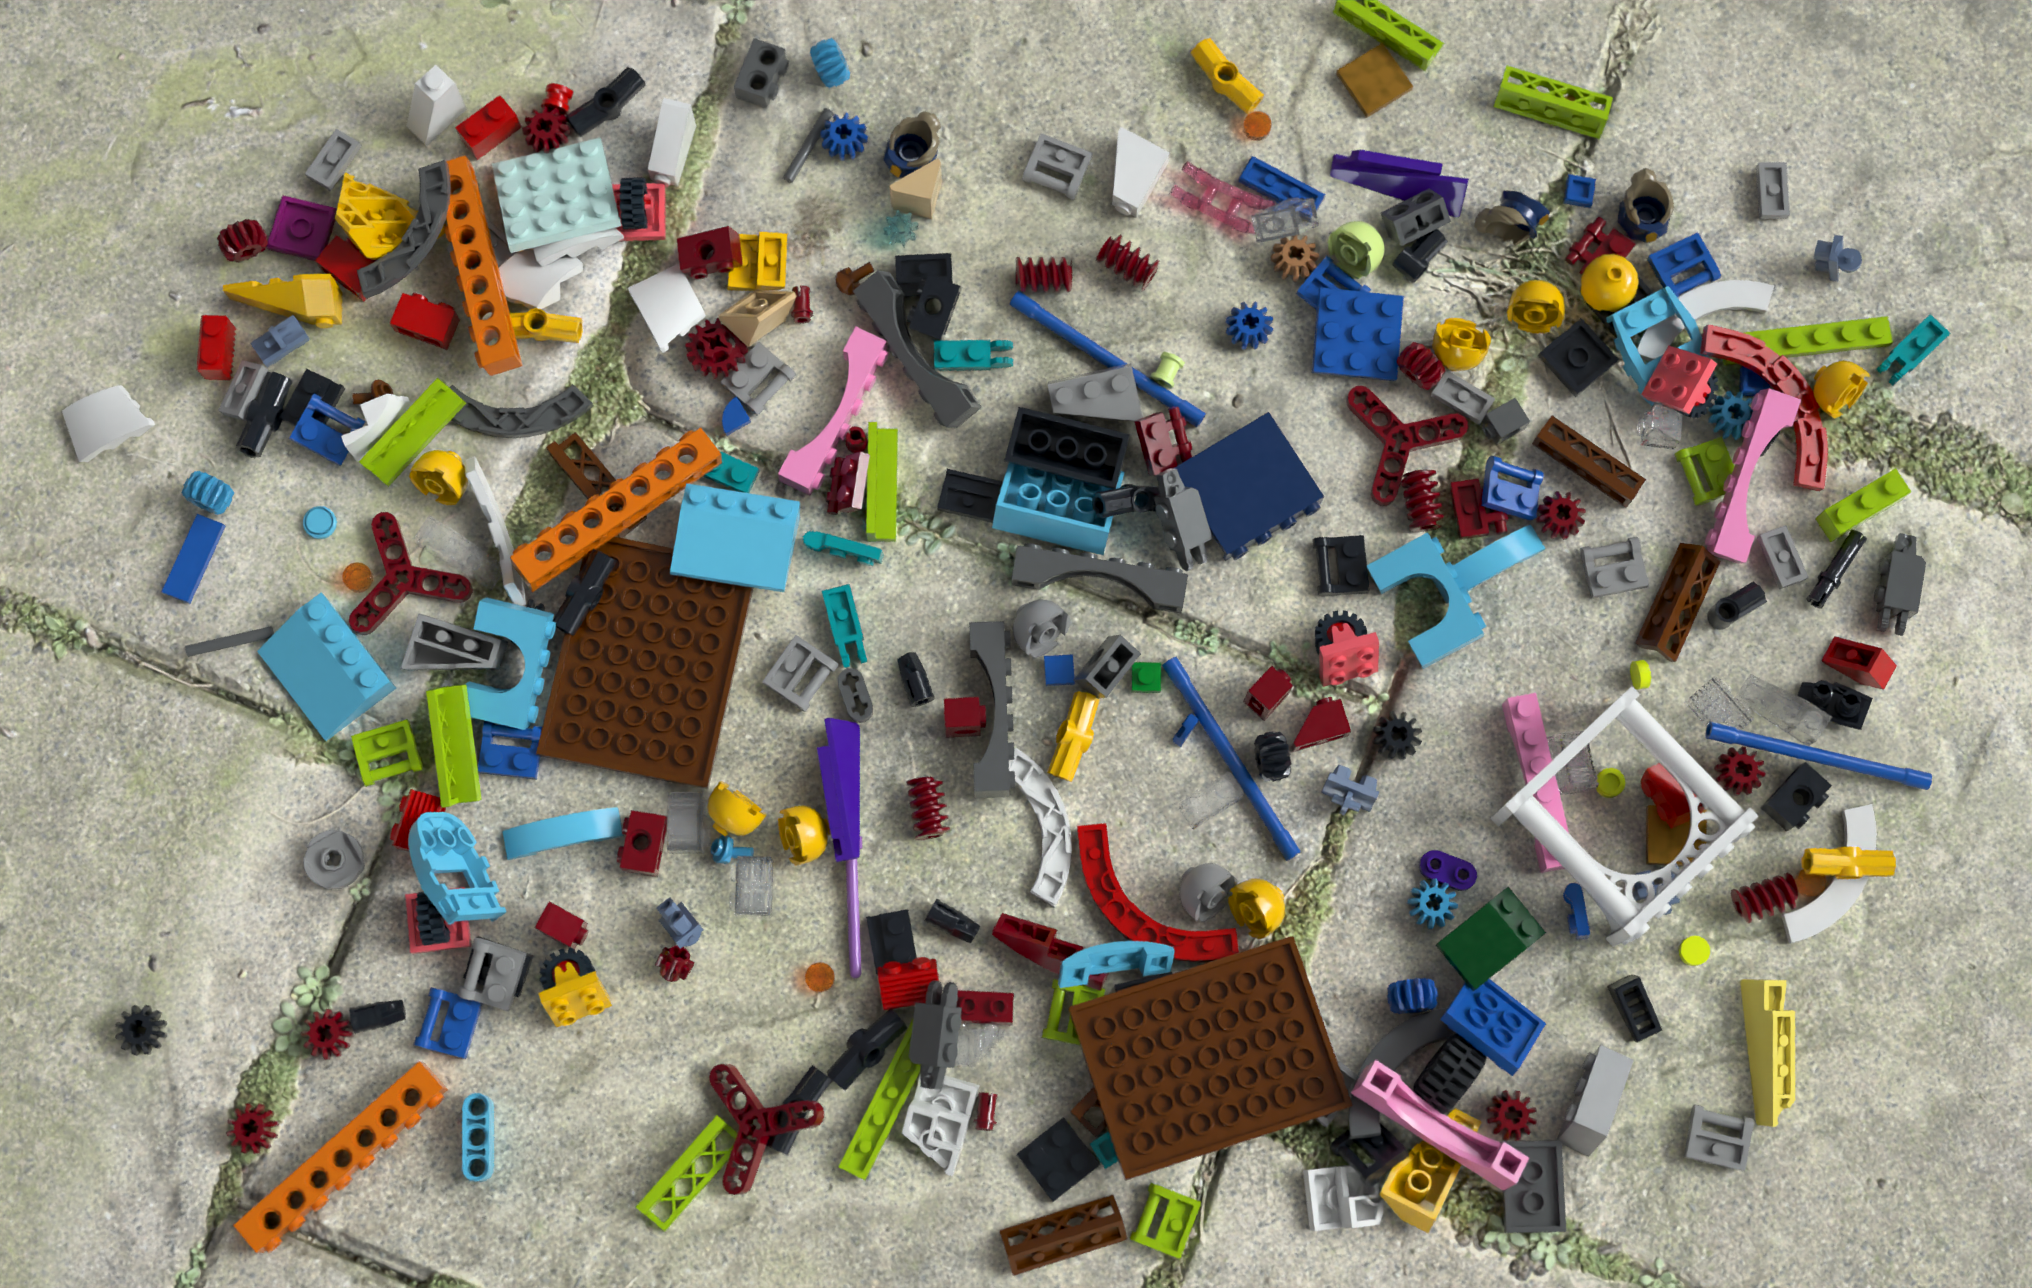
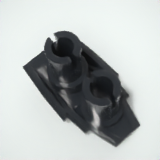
M1820 680L1816 683L1802 682L1796 697L1809 706L1810 711L1820 715V719L1857 730L1862 729L1873 699L1837 682L1831 684L1826 680Z

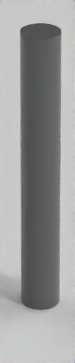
M823 109L783 176L787 182L793 183L819 140L821 130H825V121H830L834 115L830 109Z
M272 626L186 645L185 650L188 657L269 639L274 634Z

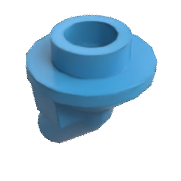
M722 835L713 841L710 852L713 855L714 862L727 864L731 858L753 859L754 849L753 847H733L734 839L728 835Z

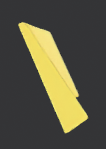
M1742 979L1740 985L1755 1120L1757 1125L1777 1127L1779 1124V1114L1784 1108H1790L1795 1101V1011L1783 1010L1786 980Z

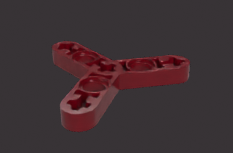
M1355 386L1347 396L1346 403L1349 410L1384 444L1371 488V498L1379 506L1390 505L1395 500L1409 452L1459 441L1464 437L1468 429L1466 419L1457 413L1404 424L1366 386ZM1355 394L1358 397L1361 395L1366 397L1364 400L1365 405L1361 402L1357 405L1354 403ZM1374 404L1375 407L1369 411L1368 415H1365L1367 407L1370 408ZM1375 413L1384 414L1387 417V424L1381 427L1376 426L1372 422V416ZM1453 421L1456 426H1461L1457 434L1450 429L1444 431L1443 437H1440L1438 424H1441V429L1448 428ZM1422 427H1430L1434 431L1435 436L1432 440H1423L1419 435V430ZM1402 434L1403 440L1407 442H1402L1398 453L1393 452L1396 440L1392 437ZM1388 459H1394L1399 463L1400 468L1397 472L1390 473L1385 469L1384 462ZM1385 479L1391 480L1387 490L1392 495L1381 498V492L1377 491V489H1382Z
M380 512L375 515L371 526L386 575L350 614L349 624L356 633L369 635L374 632L408 594L456 603H463L471 597L473 587L465 576L413 566L398 520L389 512ZM383 520L393 523L389 526V531L393 538L387 539L386 533L379 529V527L383 526ZM392 545H398L402 548L401 555L397 559H389L386 554L387 549ZM408 572L406 577L409 581L406 584L400 582L395 587L399 593L395 595L387 585L390 583L394 587L399 581L397 575L399 573L405 575ZM430 576L436 577L438 579L437 588L432 591L425 590L423 588L424 580ZM444 579H447L446 583L449 586H458L459 582H462L466 590L460 591L459 595H456L453 589L445 588ZM383 592L390 594L391 600L387 606L378 607L376 605L377 595ZM369 605H371L376 612L380 613L377 617L374 615L373 612L370 614L371 611L367 608ZM369 615L367 618L369 625L366 627L360 625L358 627L360 624L357 620L358 617L362 616L365 618Z
M717 1064L710 1071L709 1080L711 1086L740 1126L723 1175V1187L726 1192L732 1195L746 1194L753 1186L769 1136L818 1127L823 1122L824 1109L817 1101H799L764 1108L734 1065ZM722 1072L728 1073L725 1077L728 1083H722L721 1080L724 1078ZM740 1092L746 1097V1104L742 1109H739L735 1103L736 1096ZM809 1110H813V1116L798 1119L797 1113H806ZM781 1111H785L788 1115V1123L784 1128L780 1127L777 1121L778 1114ZM754 1119H758L757 1122L761 1124L760 1129H756V1125L753 1124ZM748 1135H752L751 1138H757V1141L754 1139H748ZM746 1144L750 1145L753 1150L752 1158L749 1161H746L742 1156V1149ZM738 1165L747 1166V1170H743V1167H738ZM735 1176H738V1179L742 1181L741 1186H737V1182L734 1181Z

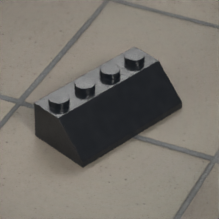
M1018 407L1004 462L1116 489L1130 434Z

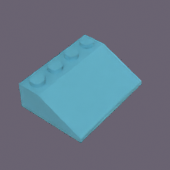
M1009 463L996 504L992 528L1104 555L1113 516L1097 517L1092 507V499L1096 492L1112 489ZM1121 471L1116 489L1120 488L1122 485L1124 477L1123 471Z
M686 483L670 574L785 592L800 522V501Z
M322 592L299 608L257 651L325 741L329 740L396 689L392 681Z

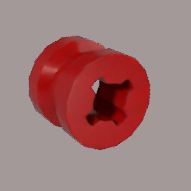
M547 84L545 89L547 96L542 100V109L545 105L548 107L549 113L556 108L559 110L560 116L567 115L569 112L568 101L572 99L573 91L561 84Z

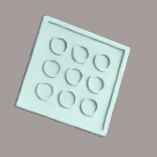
M601 138L551 149L547 154L543 151L492 164L508 247L511 253L621 226Z

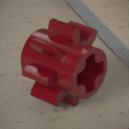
M674 945L670 949L667 947L663 948L655 966L661 967L659 973L662 978L670 982H676L680 978L684 981L686 980L695 962L689 960L690 953L686 948L682 947L680 949L678 945Z

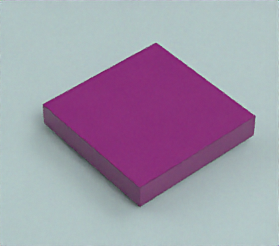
M282 195L268 238L267 249L315 261L329 243L335 224L337 208Z

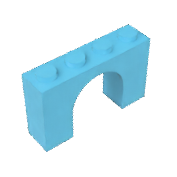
M1428 532L1367 565V569L1381 594L1416 577L1433 579L1447 592L1449 607L1443 620L1435 627L1408 641L1423 669L1484 637L1482 629L1486 627L1479 612L1473 614L1468 604L1472 600L1465 587L1459 589L1454 579L1458 575L1451 562L1445 564L1440 554L1444 552V549L1437 537L1431 539Z
M487 597L479 601L474 629L512 640L520 648L524 656L525 670L520 682L515 687L509 689L467 682L470 715L472 718L522 730L531 726V723L536 722L539 707L535 706L537 695H541L544 687V678H541L542 669L547 667L550 658V650H547L548 640L553 638L556 629V622H552L554 613Z

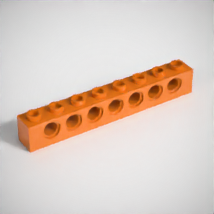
M466 155L446 161L450 173L451 192L446 216L448 225L444 226V231L448 241L453 244L454 250L450 251L454 266L458 267L460 275L456 276L460 291L464 292L466 298L465 301H462L466 316L470 317L472 326L468 327L472 341L476 342L478 351L475 352L476 362L479 368H484L490 376L522 367L523 365L474 167ZM461 188L457 194H453L456 189ZM467 213L464 218L459 219L462 214ZM473 238L470 243L464 244L467 239ZM480 262L478 267L470 269L473 264ZM486 287L483 293L476 295L479 289ZM492 312L488 319L482 320L487 313ZM498 338L495 344L489 345L492 339Z
M699 428L695 432L693 430L686 432L676 445L671 448L667 446L661 449L656 454L655 459L648 464L646 462L639 464L632 471L633 474L624 480L620 478L614 481L609 486L608 491L600 496L596 494L589 498L583 508L577 512L573 510L564 515L561 523L555 527L543 529L537 535V539L530 544L524 543L518 546L513 551V555L510 556L511 563L532 592L536 591L590 554L593 548H599L684 490L686 483H694L722 464L720 451L703 429ZM683 455H690L694 458L690 463L679 461V458ZM660 471L670 473V476L663 480L658 479L655 475ZM636 487H643L647 490L640 496L632 493V490ZM613 503L623 505V508L617 512H612L608 509ZM589 519L599 521V524L594 528L584 526L585 522ZM566 535L575 537L574 542L567 545L561 543L560 540ZM546 551L551 553V557L548 560L540 561L536 559L540 552Z
M419 1061L233 1226L256 1253L272 1252L283 1242L280 1238L289 1230L291 1233L296 1231L306 1222L304 1217L311 1210L316 1212L328 1203V1195L335 1189L340 1191L353 1180L350 1176L359 1168L363 1171L375 1161L374 1155L380 1149L387 1150L399 1139L397 1137L398 1133L405 1127L407 1130L414 1127L422 1119L420 1114L428 1107L433 1109L444 1100L443 1094L448 1089L424 1062ZM411 1090H417L420 1096L418 1103L414 1106H409L406 1102V1096ZM389 1110H393L396 1113V1121L393 1125L387 1127L383 1122L384 1114ZM370 1130L373 1134V1141L369 1146L363 1147L360 1137L363 1132ZM342 1151H347L350 1155V1161L347 1166L341 1168L337 1163V1157ZM323 1171L326 1174L327 1181L323 1187L317 1188L314 1184V1177L318 1172ZM300 1192L303 1196V1203L299 1208L295 1209L291 1205V1197L294 1193ZM275 1212L279 1215L280 1223L272 1230L268 1226L267 1220L270 1214Z

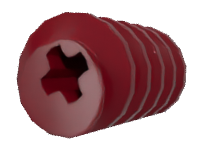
M1121 234L1115 239H1112V236H1110L1101 247L1096 261L1100 263L1106 259L1105 267L1107 269L1115 265L1114 273L1116 275L1124 272L1123 279L1125 281H1129L1134 277L1133 286L1137 288L1143 284L1142 291H1144L1155 276L1160 260L1157 259L1150 264L1151 254L1147 253L1141 258L1139 257L1140 247L1132 252L1130 251L1131 241L1121 245L1123 238Z
M1016 257V286L1019 284L1021 291L1026 292L1027 286L1030 284L1033 292H1037L1039 284H1042L1044 292H1048L1050 285L1053 284L1055 292L1059 293L1063 284L1067 293H1070L1072 289V260L1070 265H1068L1066 258L1061 257L1057 265L1054 257H1050L1048 264L1045 265L1043 257H1039L1036 265H1034L1032 258L1027 257L1025 265H1023L1021 258Z
M1415 470L1403 475L1404 479L1401 481L1402 487L1406 488L1403 495L1404 498L1408 499L1405 507L1411 510L1407 514V519L1413 521L1409 524L1411 532H1426L1441 527V525H1437V521L1443 519L1444 515L1435 514V510L1441 508L1442 504L1433 503L1434 499L1440 497V492H1431L1432 488L1438 486V481H1429L1430 477L1436 475V470Z
M919 777L906 781L908 786L914 787L908 791V796L916 798L909 803L910 808L917 810L911 814V817L915 821H920L913 825V831L920 832L915 837V840L937 838L950 831V827L941 825V822L949 819L948 815L939 813L940 810L947 807V804L938 803V799L944 797L945 792L936 791L937 787L943 785V781L934 780V777Z
M1789 872L1785 873L1783 877L1779 875L1774 876L1772 881L1764 879L1761 884L1758 882L1752 883L1750 888L1745 885L1740 887L1739 891L1736 889L1731 890L1733 905L1737 913L1748 924L1752 922L1751 914L1753 913L1758 920L1763 919L1762 910H1765L1771 917L1774 916L1773 907L1775 906L1780 913L1785 912V903L1792 910L1796 909V900L1799 896L1795 879Z

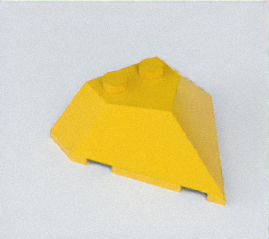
M345 172L335 220L365 257L377 260L388 252L391 253L402 242L401 238L408 230L412 220L416 218L418 210L410 208L408 206L409 201L370 183L366 185L362 182L354 181V176ZM444 223V225H443V227H442V230H441V232H440V234H439V236H438L437 239H439L443 234H445V231H444V226H446L445 223Z

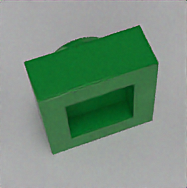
M1134 662L1132 665L1131 693H1160L1161 663Z

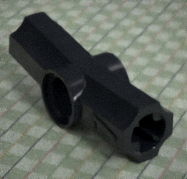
M628 66L607 87L598 89L594 94V98L567 114V120L575 133L582 137L603 122L617 119L622 112V108L646 86V83L639 73ZM605 101L614 102L610 107H602Z
M267 372L258 398L254 399L248 408L247 423L236 445L237 450L245 456L251 458L261 457L272 432H276L281 426L282 420L280 416L284 411L283 405L293 382L290 378L276 372Z
M1125 484L1117 489L1096 492L1092 499V507L1099 518L1130 512H1156L1154 496L1160 494L1159 487Z
M593 548L582 571L573 578L567 588L566 599L552 621L556 622V628L574 637L589 610L592 611L598 605L604 592L602 587L617 560Z
M889 1009L867 1030L859 1029L851 1034L846 1043L848 1049L826 1072L827 1075L840 1088L846 1091L866 1067L871 1068L881 1062L885 1055V1049L905 1032L908 1027L893 1010Z
M811 1065L789 1097L783 1101L782 1105L789 1104L795 1100L818 1102L832 1083L831 1078ZM811 1110L802 1113L798 1119L807 1118ZM781 1111L777 1117L778 1124L782 1128L788 1123V1115L785 1111ZM800 1131L769 1136L766 1146L788 1156Z

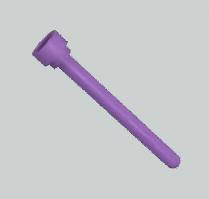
M860 836V849H863L862 836ZM857 859L846 861L850 976L852 978H859L861 976L858 867Z

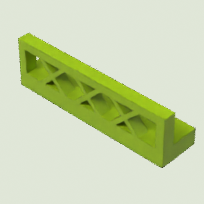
M1355 0L1336 1L1333 13L1376 41L1383 43L1387 48L1423 71H1426L1444 45L1442 41L1378 0H1362L1364 6ZM1381 12L1386 16V20L1376 15L1375 13ZM1397 27L1406 28L1409 31V35L1404 33ZM1426 41L1434 46V49L1431 50L1420 42Z
M1506 65L1493 107L1600 139L1608 120L1613 97ZM1509 77L1519 79L1523 84L1517 85L1514 83L1508 82ZM1536 87H1545L1549 92H1540ZM1563 95H1573L1576 98V100H1567L1564 98ZM1590 103L1602 104L1604 109L1593 108Z
M436 378L365 454L359 463L374 473L385 485L390 486L464 407L466 402L447 384Z
M868 422V454H870L867 471V540L873 542H896L898 429L878 428L877 422Z
M467 685L444 686L427 690L426 695L441 807L480 801L482 798Z
M718 1115L636 1206L643 1215L650 1218L664 1232L667 1231L729 1160L733 1146L726 1151H716V1138L725 1130L736 1139L737 1132ZM712 1144V1151L705 1152V1150ZM725 1154V1155L717 1162V1155ZM713 1155V1168L710 1172L696 1174L697 1159L700 1156ZM692 1166V1174L684 1175ZM704 1177L702 1181L697 1185L696 1178ZM692 1178L693 1191L688 1196L676 1197L675 1184L680 1179ZM672 1189V1197L664 1198ZM676 1200H684L676 1209ZM661 1201H672V1215L664 1223L652 1210Z

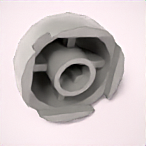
M1039 599L1026 603L1017 610L1012 627L1014 639L1027 655L1031 654L1033 657L1045 655L1059 644L1054 640L1060 633L1065 636L1071 623L1070 616L1053 601Z
M1214 863L1201 864L1195 868L1190 867L1182 876L1179 891L1182 907L1196 921L1199 919L1201 922H1205L1213 918L1226 906L1220 902L1227 894L1229 896L1232 895V892L1229 891L1237 885V878L1222 866Z

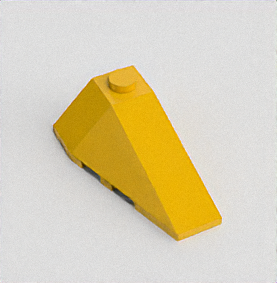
M331 274L293 275V281L288 282L282 281L278 277L270 278V282L266 285L256 281L223 285V291L227 297L236 302L286 317L294 315L297 320L316 325L319 328H332L333 325L342 324L343 292Z
M1456 1108L1447 1115V1117L1476 1133L1482 1121ZM1422 1140L1411 1149L1406 1159L1391 1169L1379 1195L1401 1220L1429 1234L1462 1164L1425 1140Z

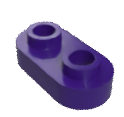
M1438 850L1426 852L1419 861V871L1423 877L1428 880L1437 879L1441 885L1446 882L1449 888L1457 891L1468 890L1477 880V871L1470 862ZM1437 860L1440 863V868L1437 870L1431 868L1430 861ZM1459 870L1466 871L1468 875L1466 880H1461L1458 877Z

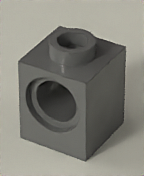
M1514 398L1486 413L1482 420V429L1489 440L1493 439L1495 444L1498 445L1525 430L1530 420L1517 399Z

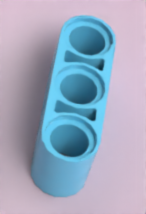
M473 1093L467 1096L462 1106V1170L467 1179L476 1182L487 1181L494 1172V1103L491 1098L480 1093ZM482 1099L485 1102V1110L481 1115L475 1116L472 1112V1104L476 1100ZM481 1129L485 1133V1141L481 1145L475 1146L472 1143V1134L476 1130ZM476 1160H482L485 1164V1171L482 1175L476 1177L471 1170L472 1164Z

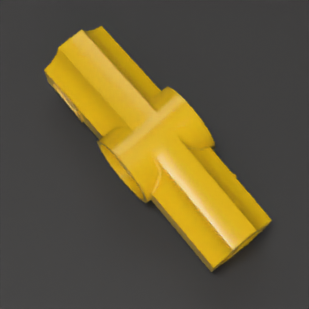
M1211 38L1202 40L1191 50L1193 58L1212 81V87L1215 92L1226 95L1246 114L1252 112L1264 98V94L1238 72L1237 66L1226 59ZM1225 74L1230 76L1231 80L1223 81L1218 76Z
M538 308L530 309L528 312L510 313L516 339L533 338L536 341L550 339L578 344L582 338V318L545 313V311ZM537 321H544L541 328L533 329V325Z
M1080 691L1074 693L1067 718L1058 729L1056 735V743L1058 744L1047 773L1072 782L1081 756L1087 752L1093 740L1094 731L1091 727L1100 701L1095 695Z
M1860 847L1804 849L1801 864L1805 874L1834 875L1836 879H1859L1862 876L1892 877L1896 868V857L1893 851L1861 850Z

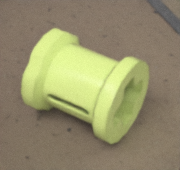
M1162 352L1160 356L1162 360L1156 372L1150 375V379L1166 389H1172L1174 386L1173 380L1179 368H1183L1185 362L1172 353Z

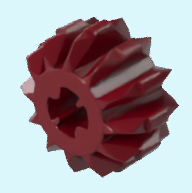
M544 105L541 113L533 109L534 117H525L524 121L527 126L522 127L523 135L526 136L525 142L529 146L533 145V150L536 153L544 149L545 154H547L551 148H560L559 143L568 144L566 135L571 133V129L566 125L568 122L565 115L560 116L558 109L554 108L549 113L548 107Z
M245 219L240 222L236 221L234 224H228L227 228L222 229L217 237L220 251L231 262H241L242 260H249L251 257H257V254L263 252L268 245L267 235L257 220Z
M1412 342L1409 346H1406L1396 360L1405 377H1408L1419 388L1426 390L1435 386L1446 372L1442 362L1436 357L1437 355L1433 354L1423 344Z
M1556 491L1553 494V498L1548 495L1545 496L1543 499L1544 504L1538 506L1537 511L1541 515L1536 518V521L1538 523H1545L1541 529L1542 533L1548 530L1552 531L1551 539H1555L1560 533L1561 538L1567 540L1569 533L1574 536L1577 535L1579 532L1578 527H1582L1585 524V520L1581 516L1586 513V510L1584 508H1577L1581 500L1577 498L1571 501L1570 492H1567L1564 498H1562L1561 493ZM1563 512L1566 516L1560 520L1556 515Z
M1746 746L1740 747L1738 752L1734 747H1731L1727 750V754L1722 753L1718 757L1722 764L1715 765L1714 770L1722 773L1716 777V781L1721 782L1724 780L1726 782L1723 786L1724 791H1728L1733 787L1734 796L1740 795L1742 791L1749 795L1752 793V787L1758 789L1762 785L1759 779L1765 777L1766 773L1758 769L1764 765V761L1759 760L1756 762L1754 760L1757 756V751H1752L1747 755ZM1736 768H1738V769L1743 768L1744 771H1745V773H1744V774H1742V773L1737 774V773L1735 772V769H1736Z
M326 1008L323 1016L318 1011L313 1013L315 1022L305 1020L304 1024L310 1027V1031H302L301 1036L310 1039L303 1046L306 1049L313 1047L311 1052L313 1057H318L322 1053L323 1059L329 1060L331 1052L336 1057L342 1055L340 1046L346 1049L350 1048V1044L344 1040L345 1037H353L354 1033L345 1031V1029L350 1027L351 1021H342L344 1015L342 1012L338 1011L333 1015L332 1010ZM324 1029L330 1030L329 1032L333 1034L330 1040L326 1039L322 1034Z
M1507 1090L1502 1091V1100L1497 1096H1493L1491 1100L1496 1107H1486L1488 1113L1494 1114V1117L1486 1119V1123H1496L1497 1125L1493 1128L1492 1133L1496 1135L1503 1130L1502 1140L1507 1141L1511 1134L1515 1141L1521 1140L1520 1131L1525 1135H1530L1531 1130L1526 1124L1536 1125L1537 1120L1529 1117V1114L1537 1112L1536 1107L1528 1109L1526 1107L1531 1099L1525 1097L1519 1101L1521 1095L1520 1091L1517 1090L1512 1094V1098ZM1507 1108H1510L1511 1112L1517 1113V1118L1513 1119L1515 1121L1514 1124L1511 1119L1506 1120L1505 1113L1509 1112Z
M251 1103L245 1104V1113L241 1109H235L234 1113L238 1119L227 1120L229 1125H234V1129L228 1130L226 1135L229 1137L236 1136L231 1146L236 1148L241 1145V1153L247 1154L250 1149L253 1154H260L261 1146L269 1149L271 1143L268 1141V1138L277 1139L278 1137L277 1133L271 1132V1128L279 1126V1122L269 1121L273 1117L274 1112L272 1110L264 1112L265 1105L258 1104L254 1109ZM249 1124L257 1126L258 1131L256 1133L247 1131Z

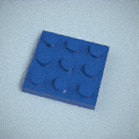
M1320 287L1318 289L1312 373L1396 381L1398 376L1396 360L1399 357L1404 296Z
M1491 979L1487 980L1475 991H1472L1464 982L1440 1019L1452 1031L1462 1036L1476 1050L1482 1052L1500 1069L1506 1071L1512 1077L1521 1067L1546 1025L1543 1020Z

